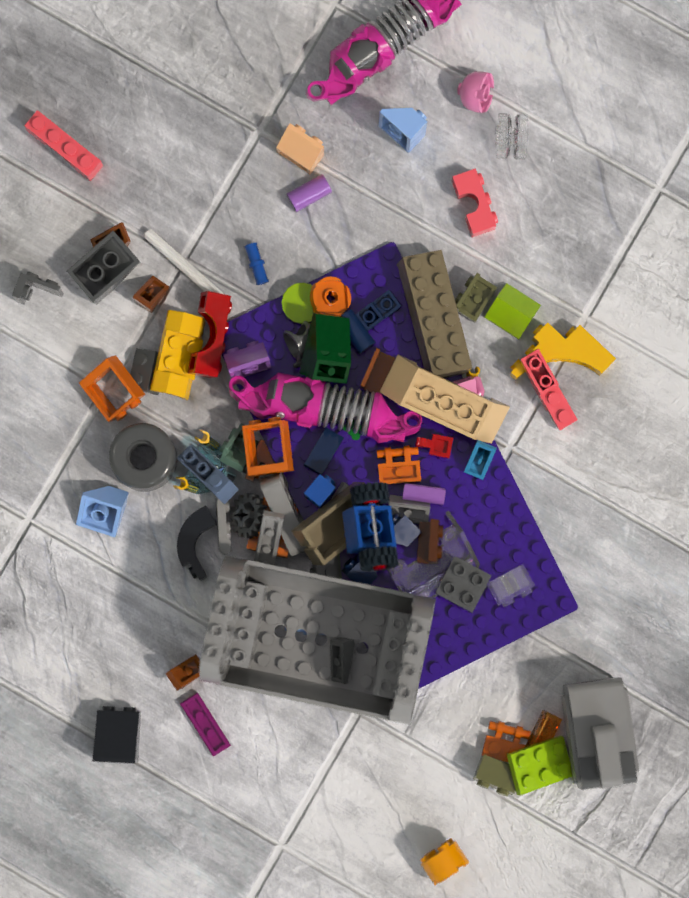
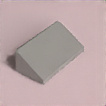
M389 496L390 502L388 505H391L392 515L402 512L414 524H419L421 521L428 522L431 503L402 500L403 496Z

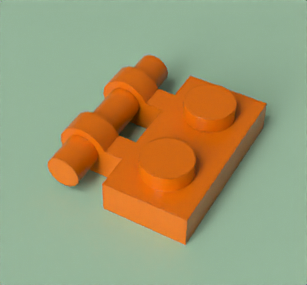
M405 445L403 448L391 449V447H385V449L377 450V458H386V463L378 464L379 483L421 482L420 461H411V455H419L418 447ZM404 456L405 462L392 463V457Z
M490 721L488 729L496 731L495 737L486 735L481 755L485 754L497 760L508 762V753L527 747V745L519 743L521 738L529 739L531 731L524 730L521 726L505 725V722L498 721V723ZM502 733L514 735L513 742L501 739Z

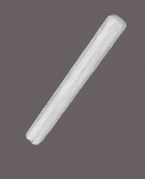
M149 229L144 234V238L204 292L211 291L224 294L152 229Z

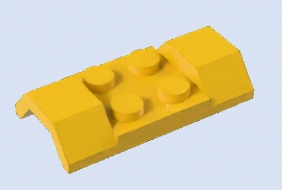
M168 310L150 391L166 393L180 397L183 400L189 399L192 381L195 380L196 376L187 374L190 355L202 349V336L206 323L204 318L185 312Z

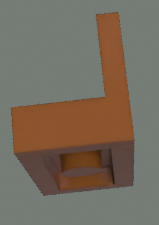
M376 348L360 389L368 390L369 393H380V389L395 361V357L385 354L379 348Z

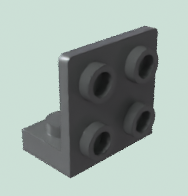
M27 272V274L20 273L12 297L16 302L24 305L26 300L29 301L32 296V286L63 297L64 293L57 282L49 279L45 282L38 275Z
M453 557L436 590V594L462 607L463 610L473 613L492 575L458 557Z

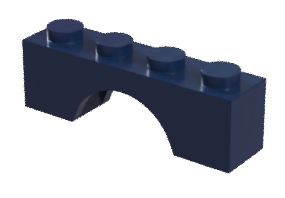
M402 512L395 513L392 517L396 544L408 547L422 532ZM359 554L354 558H350L344 564V569L342 570L352 582L370 585L378 577L376 571H361Z

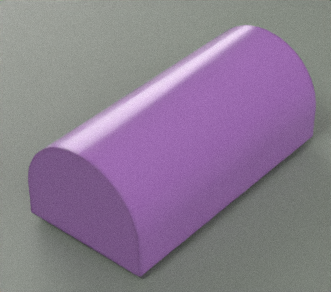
M321 174L288 192L286 195L295 211L298 212L331 194L332 190L324 175Z
M405 483L402 500L444 505L446 489Z

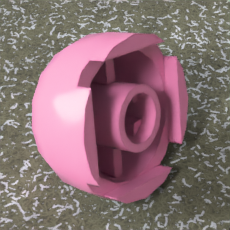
M475 71L464 78L463 82L458 86V95H460V100L464 107L478 113L487 112L493 95H489L490 88H494L492 74Z

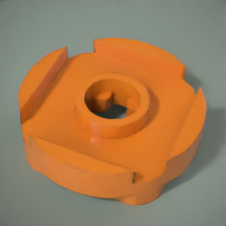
M332 276L322 278L314 283L310 292V302L314 313L334 316L344 314L351 304V293L347 285L345 286L341 282L342 280ZM328 292L331 293V296L335 297V300H332L331 303L327 300Z

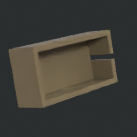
M353 482L291 530L299 544L306 546L303 550L313 565L324 566L347 548L342 512L353 507L350 493L351 487L365 484L364 482Z

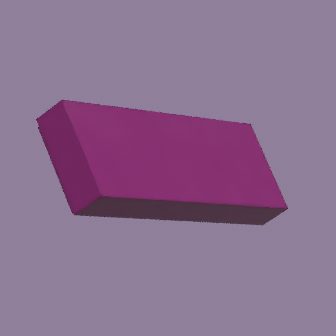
M198 692L180 703L213 757L231 746Z

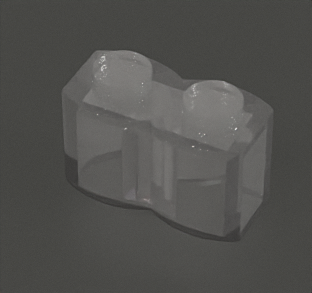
M524 564L487 584L497 606L502 604L503 607L514 603L513 598L521 595L523 598L532 593L531 588L535 586Z

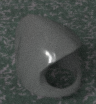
M307 321L301 324L296 334L287 330L283 332L284 341L290 353L296 359V362L293 364L294 368L301 367L311 324Z

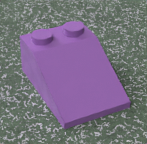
M253 341L246 344V348L239 350L236 347L227 350L224 358L231 378L234 376L246 377L271 369L270 359L263 342Z

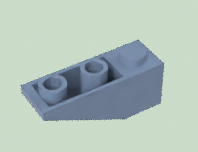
M192 444L178 456L177 459L224 505L239 490L229 478Z

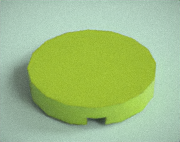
M296 283L290 286L283 294V312L294 323L302 324L304 321L310 323L314 311L310 302L311 284Z

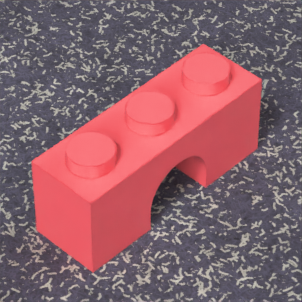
M475 168L452 176L451 181L458 199L471 197L478 205L476 211L467 214L465 217L471 236L475 237L495 230L498 219L495 211L491 212L489 207L491 199L488 192L484 193L482 174L477 173Z

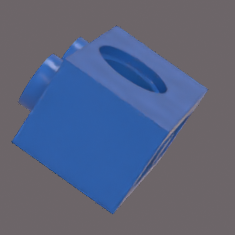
M319 474L304 492V497L320 509L335 493V481L328 475L323 477Z

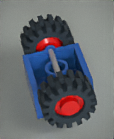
M370 482L351 487L350 493L353 507L342 512L347 553L359 554L361 571L371 572L395 568L399 564L391 505L376 506L390 502L388 484L384 482Z

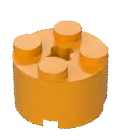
M452 838L442 843L437 848V852L433 849L420 859L422 862L421 866L434 886L438 882L441 883L454 875L461 866L465 867L469 863L458 843L453 841Z

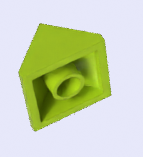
M506 283L484 318L519 340L541 305Z

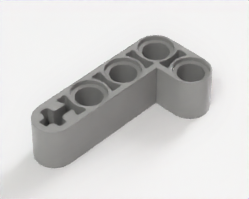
M275 473L262 478L260 486L271 512L285 515L281 535L290 555L295 556L304 552L303 549L306 546H301L291 532L302 522L288 492L289 486L284 473Z

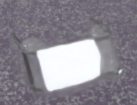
M449 511L446 512L451 526L444 529L443 538H440L442 542L440 545L442 546V559L438 558V564H423L415 560L407 565L404 560L398 559V566L392 569H385L398 591L435 598L438 596L436 590L453 557H458L479 568V561L464 531Z

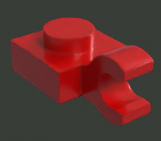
M432 434L431 440L417 437L415 446L429 448L428 455L449 459L453 438Z

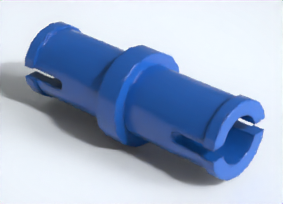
M257 242L245 245L244 248L250 262L248 265L249 268H252L256 286L268 283L269 280L264 269L265 262L264 259H261Z

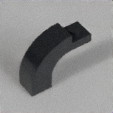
M207 506L198 509L186 519L177 539V553L181 565L184 567L191 564V567L188 568L194 579L198 577L200 581L207 578V575L196 556V542L202 533L217 525Z

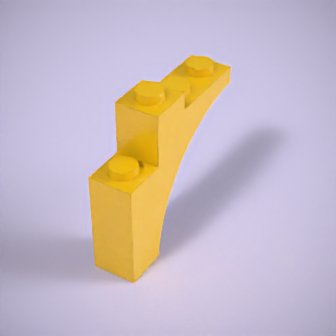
M548 322L544 326L540 324L533 331L535 336L532 340L537 346L535 347L532 344L525 352L528 355L539 349L546 363H576L591 369L599 376L616 359L581 325L577 328L573 326L565 334L567 337L565 339ZM519 359L510 367L513 370L510 376L515 381L526 372Z

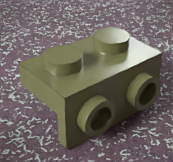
M476 273L474 277L471 275L464 285L467 287L464 294L459 293L455 299L458 313L474 323L497 289L495 285L480 277L479 273Z

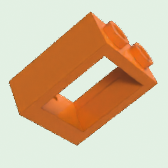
M116 355L106 358L79 382L108 422L122 420L127 416L126 411L129 408L134 409L141 403L140 399L146 395ZM111 370H113L132 395L117 410L96 384Z
M280 417L268 418L269 422L261 423V420L248 421L249 425L242 426L248 476L294 471L288 421L281 420ZM280 428L284 462L258 466L254 431Z

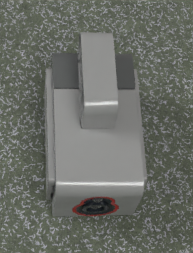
M616 677L563 685L564 695L561 696L572 778L577 782V787L581 790L599 787L604 789L636 783V772H639L628 690L627 687H624L622 678Z

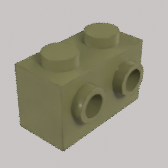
M485 754L482 755L473 780L477 781L476 785L485 789L489 787L497 789L496 793L505 797L515 794L516 790L509 764Z

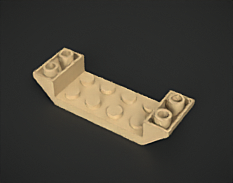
M397 354L380 389V393L411 411L474 440L491 444L510 406L496 399H487L418 367L416 362Z

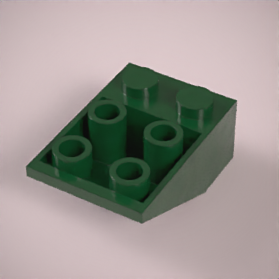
M313 313L299 373L312 380L346 384L351 366L350 318Z

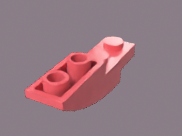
M536 349L521 358V363L546 411L549 412L558 430H562L577 421L578 419L560 390L559 384L540 350Z

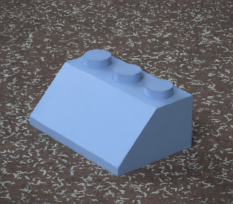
M413 108L382 109L379 115V127L409 153L425 136L427 117L420 110L415 111Z

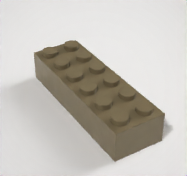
M442 250L402 257L397 266L424 369L442 378L466 374L472 369V364Z

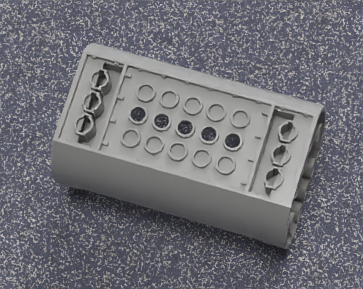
M226 556L218 574L200 659V681L410 725L436 599ZM283 625L286 628L287 633L284 637H278L275 634L277 626ZM299 629L306 631L307 638L305 641L300 642L296 639L295 634ZM318 634H325L327 636V643L320 646L316 643V636ZM343 637L354 640V651L347 684L331 681V639ZM365 642L368 645V652L366 654H359L356 647L358 643Z

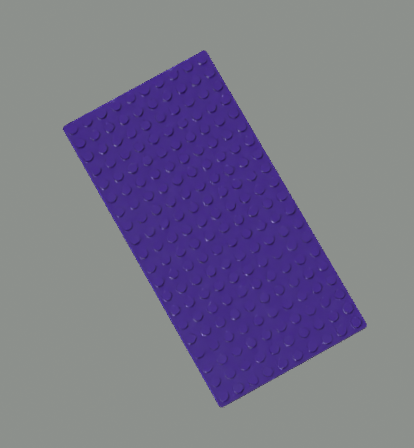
M390 242L308 283L313 285L320 279L330 276L342 280L341 282L345 286L347 285L351 293V304L345 312L352 309L357 314L388 290H391L402 304L401 308L368 331L376 344L359 355L350 343L351 366L346 384L324 381L330 383L331 387L337 384L339 391L345 386L347 389L346 396L352 387L355 398L376 348H379L385 354L395 357V359L397 354L416 362L418 367L424 369L397 266L402 256L394 242ZM328 292L327 300L331 303L332 300H335V297L331 296V293ZM283 295L228 322V331L224 336L225 350L221 354L224 361V355L227 354L229 349L238 347L240 350L246 348V344L253 341L264 343L270 359L271 369L244 377L254 388L267 382L278 372L306 377L299 373L300 367H293L296 359L290 353L283 338L284 331L287 330L296 334L301 324L289 320L284 314L282 308ZM458 375L444 379L453 382L462 379L463 377L462 375ZM236 384L239 391L244 388L241 384ZM360 389V390L362 391V397H361V402H362V399H363V395H364V393H365V390ZM382 394L387 405L396 416H401L411 411ZM251 413L254 420H261ZM422 415L420 430L413 435L405 436L404 442L391 440L377 443L373 438L367 437V435L362 436L361 430L359 432L360 439L353 440L352 436L343 428L340 431L338 430V424H335V427L331 429L330 423H328L326 426L328 429L344 437L322 475L323 477L328 475L335 481L334 486L336 490L341 482H345L348 485L353 482H364L365 484L370 482L379 483L378 464L386 463V458H377V450L385 449V447H391V449L403 448L405 445L416 447L417 437L431 440L432 434L453 438L449 459L428 455L429 448L418 447L419 455H411V461H420L421 482H411L410 484L446 489L444 505L431 503L428 522L431 519H439L440 525H444L443 538H439V546H442V559L438 558V564L418 563V537L408 547L396 544L399 565L392 569L376 571L378 577L370 584L372 586L436 599L418 689L578 609V605L495 440H493L492 444L487 443L497 449L482 480L464 472L477 440ZM268 418L262 419L261 423L269 422ZM414 419L407 420L410 426L418 424ZM288 421L294 471L283 473L288 482V490L303 520H305L319 509L304 497V492L319 474L308 469L304 464L325 428L322 424L319 427L317 425V427L306 428L298 426L296 422ZM280 428L260 430L274 462H284ZM404 456L392 457V463L405 462ZM405 483L388 484L389 496H403ZM347 548L340 552L341 572L344 569V564L358 553H347ZM453 557H458L492 575L473 613L463 610L462 607L436 594V590ZM342 572V579H343V580L351 581V580Z

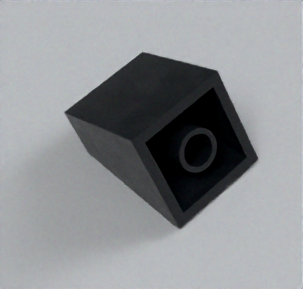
M103 706L102 710H97L92 762L138 763L141 712H136L135 707H124L123 711H115L113 706Z

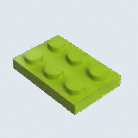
M556 736L507 754L517 795H523L572 777L571 764L564 736Z

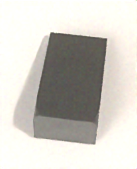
M343 637L330 640L331 681L343 684L348 683L354 651V640Z

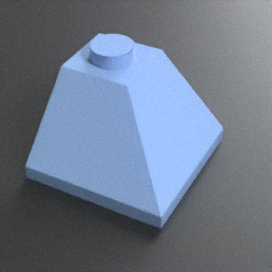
M111 486L83 492L76 525L116 537L126 508L129 492Z

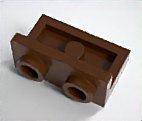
M431 519L430 522L421 521L419 522V530L422 533L418 536L417 562L438 564V558L442 559V546H439V538H443L444 525H440L439 519Z

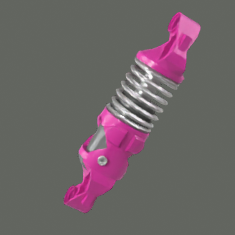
M400 0L401 4L395 2L396 10L393 7H389V13L382 12L383 18L376 16V22L370 21L365 25L361 24L351 32L350 37L342 43L335 45L334 49L330 51L328 79L326 81L311 82L306 88L307 98L311 101L327 100L332 105L340 98L352 95L360 85L367 83L373 75L389 67L397 54H401L402 49L407 50V46L413 45L414 40L419 41L420 36H425L426 31H431L437 26L445 24L451 17L452 12L462 5L459 0ZM416 24L421 27L422 32L418 30ZM410 29L415 32L416 37L412 35ZM312 86L320 88V96H313L310 89Z
M280 372L255 388L242 376H234L229 382V393L239 402L238 409L250 411L261 420L268 417H280L282 420L296 422L298 426L306 428L317 427V425L319 427L321 424L325 428L330 423V428L333 429L335 424H338V430L340 431L343 428L345 418H347L345 430L349 432L354 419V434L358 432L360 422L362 421L361 435H367V437L373 438L377 443L391 440L404 442L405 436L417 433L422 424L421 415L414 411L396 416L379 392H372L369 401L368 390L365 391L361 402L362 391L360 389L357 390L354 398V389L352 387L346 396L347 389L345 386L339 391L337 384L331 387L328 382ZM241 384L244 388L241 391H236L233 389V386ZM414 419L418 424L410 426L407 420Z

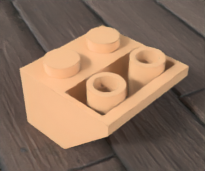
M290 123L279 141L276 151L311 175L324 156L323 142L315 136L311 138L305 134L306 130L297 124L293 126Z

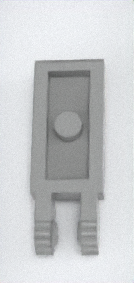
M216 497L218 547L220 553L225 555L232 548V542L227 538V534L231 533L230 521H226V513L230 511L229 500L224 505Z

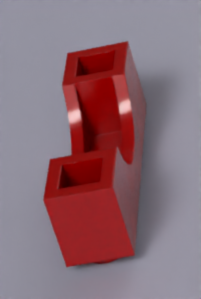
M211 291L201 292L198 313L207 321L210 337L203 349L191 353L187 374L207 378H217L222 369V363L220 362L221 354L225 350L224 336L229 327L227 318L232 309L231 296Z

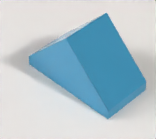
M477 440L464 472L483 480L497 448Z

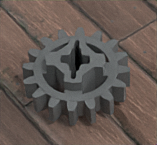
M244 493V495H239V500H234L235 507L230 508L233 511V514L229 515L230 518H233L230 526H235L233 532L238 533L239 537L251 539L258 537L263 512L267 508V505H262L264 499L259 498L258 494Z

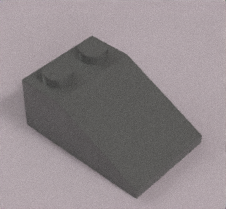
M112 231L71 266L67 273L91 301L97 305L129 275L140 261L120 237Z

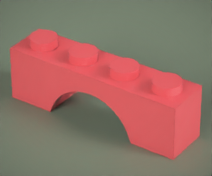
M38 110L24 125L31 135L53 149L89 181L103 167L101 160Z

